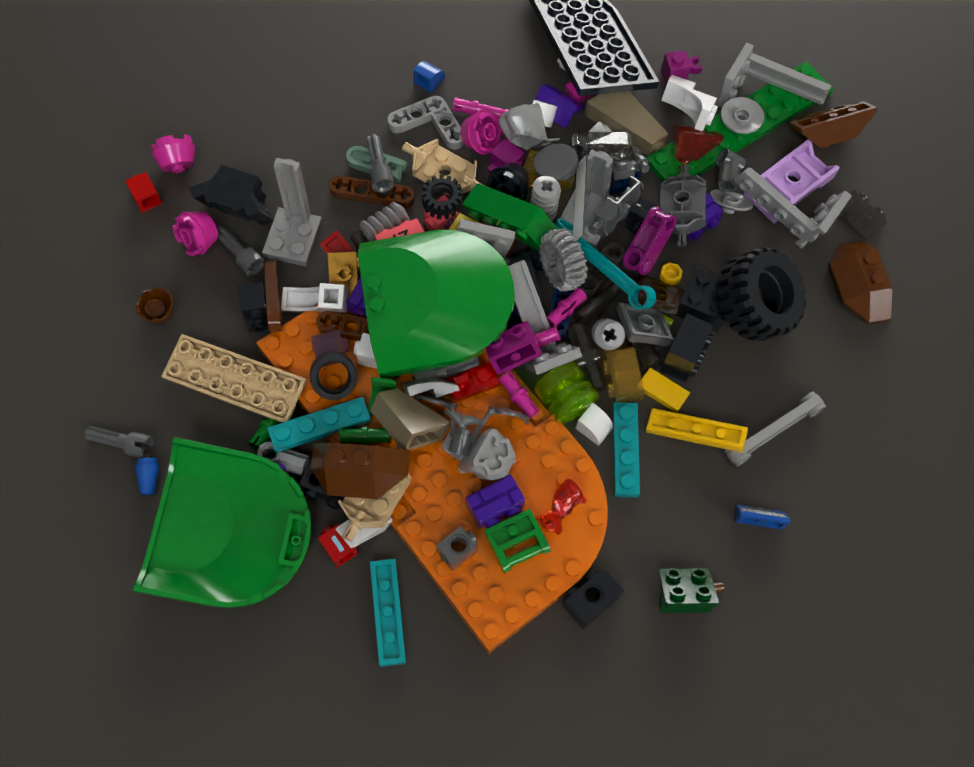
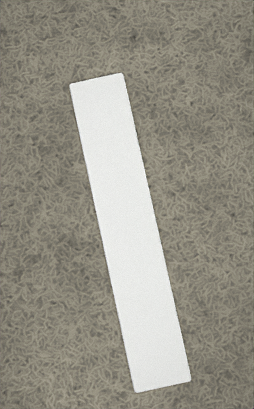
M586 155L578 163L576 172L573 236H576L577 240L582 236Z

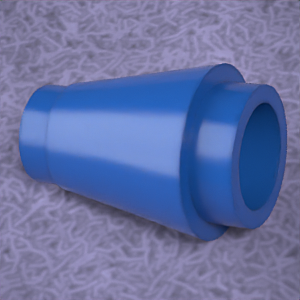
M137 459V465L134 467L140 495H154L160 469L158 459Z

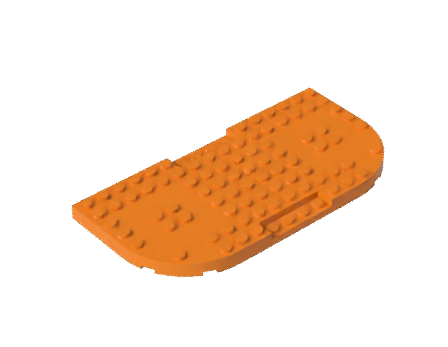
M347 307V313H344V312H336V313H341V314H347V315L357 316V315H355V314L350 313V312L348 311V307ZM305 311L284 324L283 331L270 333L256 342L259 351L272 367L307 379L298 399V403L307 415L360 397L364 398L368 410L372 393V377L381 378L378 369L358 364L357 357L354 355L356 341L325 336L319 332L316 319L322 312ZM327 320V322L323 324L324 327H328V325L332 323L331 320ZM341 321L338 322L339 326H337V330H340ZM348 323L344 330L346 332H354L358 326L354 323ZM486 348L483 349V353L477 356L479 359L478 366L490 362ZM327 351H338L346 354L353 361L357 371V383L354 390L340 400L322 398L314 391L310 383L312 362L319 355ZM328 362L320 368L319 380L325 388L331 390L341 388L348 379L346 367L339 362ZM513 369L500 375L495 371L498 380L504 374L512 371L520 385L528 390V396L540 410L539 413L529 418L528 425L517 416L491 415L479 434L494 428L502 436L510 440L516 455V462L510 467L508 475H512L517 487L525 498L522 512L531 509L550 546L551 552L544 555L540 553L511 567L510 571L502 572L498 560L484 534L486 527L481 529L477 527L465 505V497L498 480L479 479L472 473L467 472L463 474L458 470L460 461L442 449V443L451 430L450 417L444 413V410L449 409L441 404L426 400L418 402L447 419L450 425L442 441L410 450L408 473L412 480L390 516L392 518L390 525L488 654L558 601L582 580L600 551L606 533L608 518L604 485L592 459L555 414L551 415ZM410 373L388 379L396 381L397 388L404 392L402 383L411 381L413 374ZM500 383L499 387L456 402L458 407H455V411L463 415H472L483 419L489 410V406L505 407L522 413L517 404L512 403L510 400L511 396L502 383ZM428 390V391H425V392H422V393H419V394H416V395H413V396H410V397H412V398L415 399V397H416L417 395H420V394H427V395H431V394H430V392H429V390ZM450 393L440 396L453 401ZM370 415L371 422L354 428H362L363 426H369V428L384 427L375 416ZM455 422V429L460 426ZM478 424L468 425L465 429L471 430L472 435ZM340 432L325 437L329 443L341 444ZM392 438L391 443H369V446L394 448L397 443ZM344 443V444L363 445V443ZM506 515L500 518L499 520L500 522H502L504 520L509 519L510 517ZM461 526L465 532L469 530L478 541L476 543L477 553L452 572L436 552V545ZM533 537L504 551V554L508 558L537 544ZM457 542L451 548L455 552H462L466 547L463 543Z

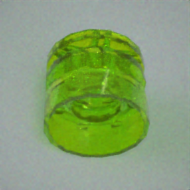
M575 361L554 368L535 386L534 391L545 405L551 404L548 411L552 415L555 414L554 419L557 423L561 421L562 424H565L579 417L599 398V393L592 388L591 382L583 381L585 374Z

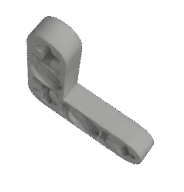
M431 96L396 110L388 116V128L393 133H402L432 121L448 148L457 150L464 145L460 134L461 127L445 100L440 96ZM419 111L422 113V116L414 118L411 114ZM446 119L449 120L451 124L448 126H443L439 122L441 120ZM452 131H453V136H454L456 139H458L457 141H456L454 138L451 139V132H452Z

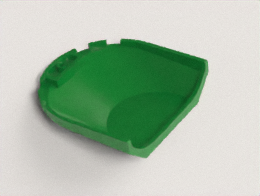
M433 230L360 243L358 260L369 336L381 378H390L465 362L483 353V349L493 341L496 342L506 329L507 321L514 309V283L509 267L503 257L484 240L469 233L456 230Z
M173 437L171 458L145 559L132 591L219 608L244 607L272 596L283 588L298 571L309 545L311 534L310 512L299 485L278 464L262 456Z

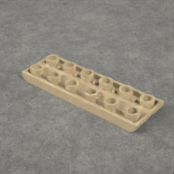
M181 334L161 376L178 385L280 423L290 420L307 382L306 378Z

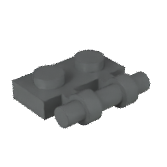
M633 143L627 145V151H623L621 147H611L607 150H602L613 158L611 177L614 181L630 178L631 176L635 177V171L641 170L643 173H646L650 169L649 161L642 155L640 148Z

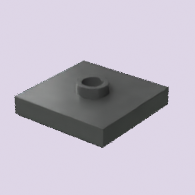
M619 302L616 310L628 341L669 347L672 345L674 340L662 311L653 308L634 309L628 303Z

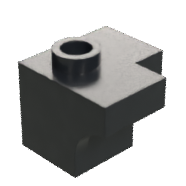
M641 197L638 203L634 204L630 209L625 228L633 235H636L647 213L657 205Z

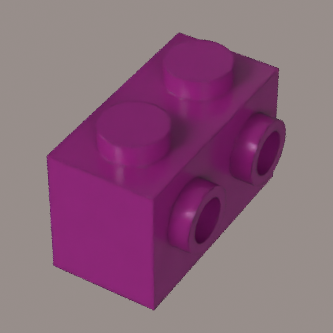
M528 321L504 331L496 342L493 341L486 347L488 359L498 375L542 356L537 337Z

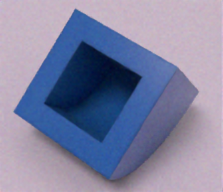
M426 61L420 62L413 69L414 83L430 93L445 78L444 71Z

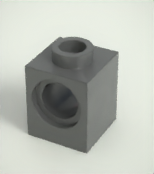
M460 526L436 545V552L453 572L477 553L476 543L478 541L471 531L467 530L465 532ZM460 542L466 548L462 552H455L451 547L454 543Z

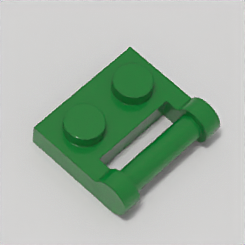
M531 509L484 530V534L503 573L510 571L511 567L540 553L544 555L551 552L550 546ZM533 537L535 538L537 544L506 558L504 551Z

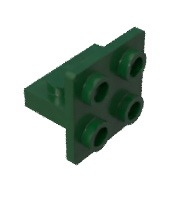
M708 568L659 569L658 575L661 583L659 608L661 613L712 612L713 607H718L719 600Z

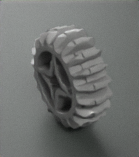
M565 228L548 231L549 233L541 237L542 244L540 245L541 250H539L545 276H548L549 282L553 283V286L560 291L577 289V287L585 283V278H587L586 271L588 270L585 265L587 260L584 258L581 243H578L577 237L573 236L572 232L567 231Z

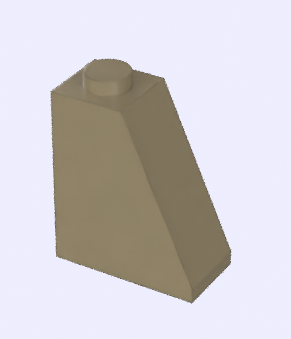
M398 388L377 393L370 410L399 447L404 450H412L442 441L450 425L447 419Z

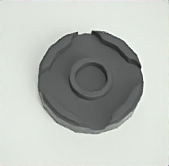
M552 144L544 147L534 158L536 174L538 177L549 176L555 180L561 179L564 181L569 179L578 169L576 151L565 144Z

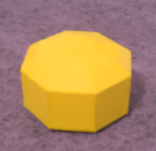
M669 262L662 266L659 278L662 282L674 286L680 283L683 270L678 264Z

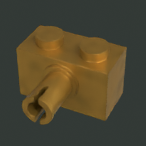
M328 253L329 284L345 285L349 289V294H351L359 281L358 271H360L357 253Z

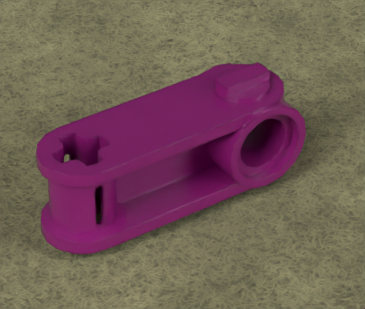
M657 206L650 209L624 254V266L641 275L648 274L653 269L657 258L675 228L676 217L672 214H665Z

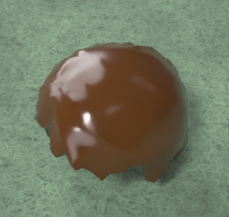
M155 287L142 293L134 311L149 323H162L173 315L174 300L169 291L164 287Z

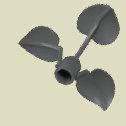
M420 394L415 397L417 401L426 400L441 404L449 409L444 410V413L450 417L451 421L450 437L452 438L448 451L463 456H468L471 442L475 443L477 435L483 426L486 425V421L491 415L517 416L526 425L530 421L526 415L505 407L489 406V410L483 419L455 411V407H458V404L443 397L435 398L433 395ZM455 422L460 426V427H457L456 430H455ZM478 424L472 435L471 430L465 429L468 425Z

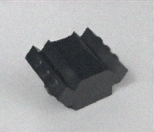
M221 164L218 172L211 180L189 187L192 197L209 208L215 207L223 213L247 221L254 220L261 225L274 221L271 212L263 206L266 195L262 192L261 187L263 183L259 180L258 176Z

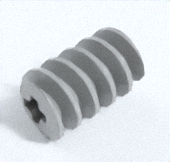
M541 176L533 183L531 204L541 207L551 221L556 217L561 193L558 181L553 177Z
M392 202L389 204V207H384L382 212L377 211L374 217L369 216L367 222L361 221L359 226L366 241L370 242L375 240V235L379 234L382 230L392 229L404 221H410V218L400 204Z
M603 318L593 325L592 338L601 348L614 350L623 344L625 331L619 322ZM604 330L610 331L612 337H606L603 334Z

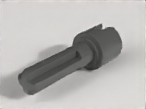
M372 134L367 137L373 167L369 172L372 188L376 192L384 193L393 188L394 179L391 168L385 164L380 138L376 134Z
M217 227L218 239L236 257V264L248 276L258 275L264 269V259L253 248H246L226 227Z
M476 356L462 363L412 373V380L425 378L445 379L478 366L479 359Z
M89 426L84 432L86 440L124 449L126 455L136 458H150L152 453L144 450L145 446H155L153 436L138 432H131L126 435L94 426Z

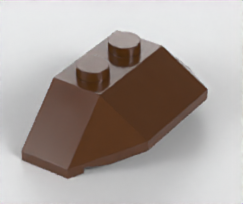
M865 101L838 106L798 117L790 122V127L806 140L809 139L816 147L827 148L832 144L845 143L849 139L858 137L877 112V107Z
M863 241L841 244L828 265L842 304L863 318V321L867 324L890 321L892 286L877 248Z
M313 444L311 470L329 496L379 499L408 476L410 450L369 445Z

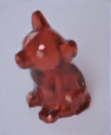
M567 478L554 494L551 511L538 515L535 519L537 523L540 522L544 529L549 532L554 531L559 535L563 531L562 519L570 515L578 504H585L587 500L579 486L572 479Z

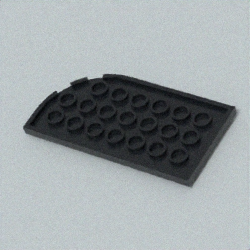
M529 0L578 96L657 89L659 84L658 78L620 13L608 0Z

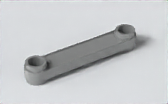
M814 391L809 393L799 401L800 405L747 439L743 453L726 449L724 452L727 454V458L736 467L740 466L751 458V452L807 415L812 418L826 407L824 401Z

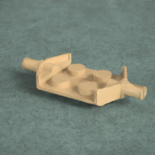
M438 139L428 142L419 148L414 147L408 142H405L402 147L403 151L413 156V176L425 183L428 179L432 182L433 176L439 179V175H441L439 172L448 170L450 172L448 176H451V181L455 178L457 185L460 184L462 186L463 194L472 191L477 183L481 184L476 179L477 161L475 160L474 164L439 146Z
M396 444V446L394 447L396 449H401L398 444ZM408 473L404 480L396 484L379 499L345 497L343 501L339 500L338 503L350 520L349 526L342 537L352 542L358 529L385 527L412 480L410 474Z

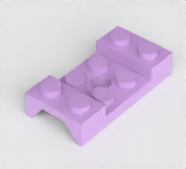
M808 139L760 176L795 206L815 189H820L836 176L840 167L838 165L826 166L814 155L812 142ZM788 176H794L798 181H790ZM744 192L743 195L751 200L774 224L778 222L769 211L760 206L747 192Z

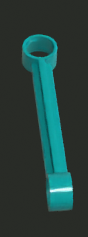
M557 219L555 226L558 229L565 228L567 231H571L573 235V224L564 219ZM583 237L577 240L578 243H581L584 257L628 294L629 303L634 309H649L655 304L656 293L652 287L639 286ZM642 289L646 292L647 296L643 306L638 301V294Z

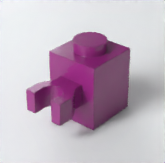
M685 50L665 53L661 72L666 86L671 75L687 80L689 73L701 74L702 65L695 66L699 62V56H693L688 59Z
M504 138L491 151L490 166L487 168V171L491 172L493 169L506 163H516L524 168L525 152Z

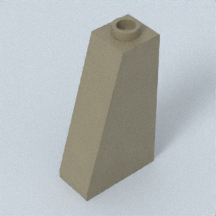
M630 91L598 94L587 101L586 117L595 123L600 121L606 124L618 138L628 144L633 143L638 146L646 156L666 147L669 134Z

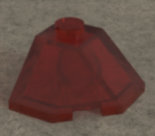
M674 125L673 156L680 163L690 164L691 160L698 161L723 141L724 136L715 131L707 134V131L694 129L695 127Z

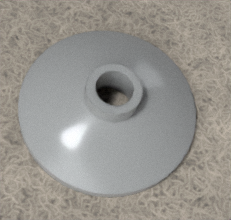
M735 97L723 105L721 119L724 125L731 131L739 134H750L762 126L764 112L755 101L745 97Z
M719 189L710 192L714 202L722 206L723 211L733 214L734 211H748L753 207L752 201L735 192L724 193Z

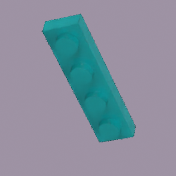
M360 397L268 427L275 453L339 433L341 428L351 429L369 423L371 418L364 398Z
M614 402L612 406L614 497L639 498L638 403Z
M396 559L371 561L370 569L379 667L406 664Z

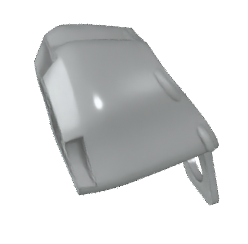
M539 103L524 104L511 108L503 113L498 120L508 141L523 150L546 147L560 141L559 138L547 139L543 114Z
M494 428L477 435L475 443L471 442L468 456L448 451L452 438L450 437V432L442 443V449L460 461L458 470L461 473L469 472L479 479L500 480L508 476L510 467L516 462V455L510 440L502 436Z

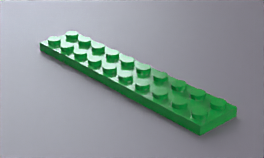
M807 61L793 69L829 84ZM769 83L746 97L758 103L764 112L763 124L757 131L750 134L733 132L724 125L721 113L714 116L711 125H706L703 131L692 129L666 145L665 148H661L658 152H654L646 157L649 161L648 165L662 182L668 177L678 176L681 165H683L684 171L685 165L689 166V175L700 176L716 166V160L725 148L737 153L816 103ZM832 86L829 90L827 97L831 95L834 90Z

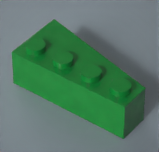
M478 183L462 204L468 211L467 215L477 222L480 220L489 226L515 231V239L538 251L541 250V237L549 233L548 231L558 229L541 207Z

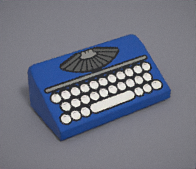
M739 504L735 506L734 521L736 523L783 530L790 523V518L782 511Z

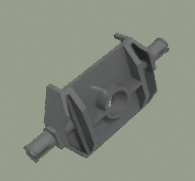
M683 165L679 167L680 174L678 176L668 177L663 181L660 192V208L662 212L667 215L672 214L677 219L672 233L678 235L677 245L682 247V242L683 247L687 245V234L706 227V181L698 175H689L688 165H685V171ZM682 197L688 198L684 202L677 201L679 198Z
M631 176L629 186L623 192L621 198L617 197L615 200H612L608 197L594 222L589 225L588 231L601 237H605L608 233L614 231L617 223L620 220L623 221L629 214L632 206L637 204L641 192L644 191V183Z

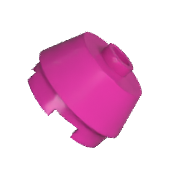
M480 110L465 119L460 130L464 145L479 154L486 155L491 153L498 145L501 134H504L498 123L499 117H495L487 110Z
M184 134L183 139L173 138V135L156 139V144H151L153 150L151 155L163 172L182 173L194 165L196 145L192 142V138L189 135Z
M182 212L175 218L176 224L172 226L173 233L177 242H183L188 249L185 252L190 256L203 255L217 241L218 231L216 225L206 212Z

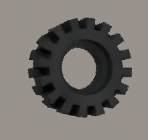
M439 175V179L433 176L432 182L428 179L426 185H423L422 206L425 208L426 213L430 212L431 217H434L436 214L437 219H441V216L449 219V214L454 217L456 211L459 213L462 207L463 190H461L462 186L460 184L457 185L455 178L451 181V176L448 175L446 179H443V175ZM437 193H447L451 196L450 200L445 202L436 201L433 197Z

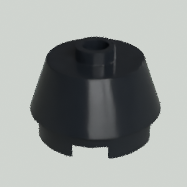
M506 163L489 173L486 187L525 201L528 195L529 175L522 166L516 163Z

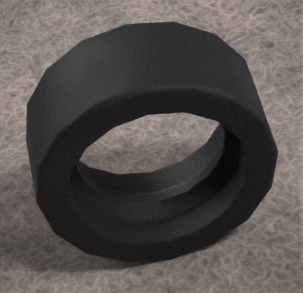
M327 351L319 355L312 362L310 383L314 391L322 398L340 400L354 390L357 383V371L353 361L346 354L338 351ZM336 361L346 367L348 379L341 388L331 390L321 384L319 371L324 364Z

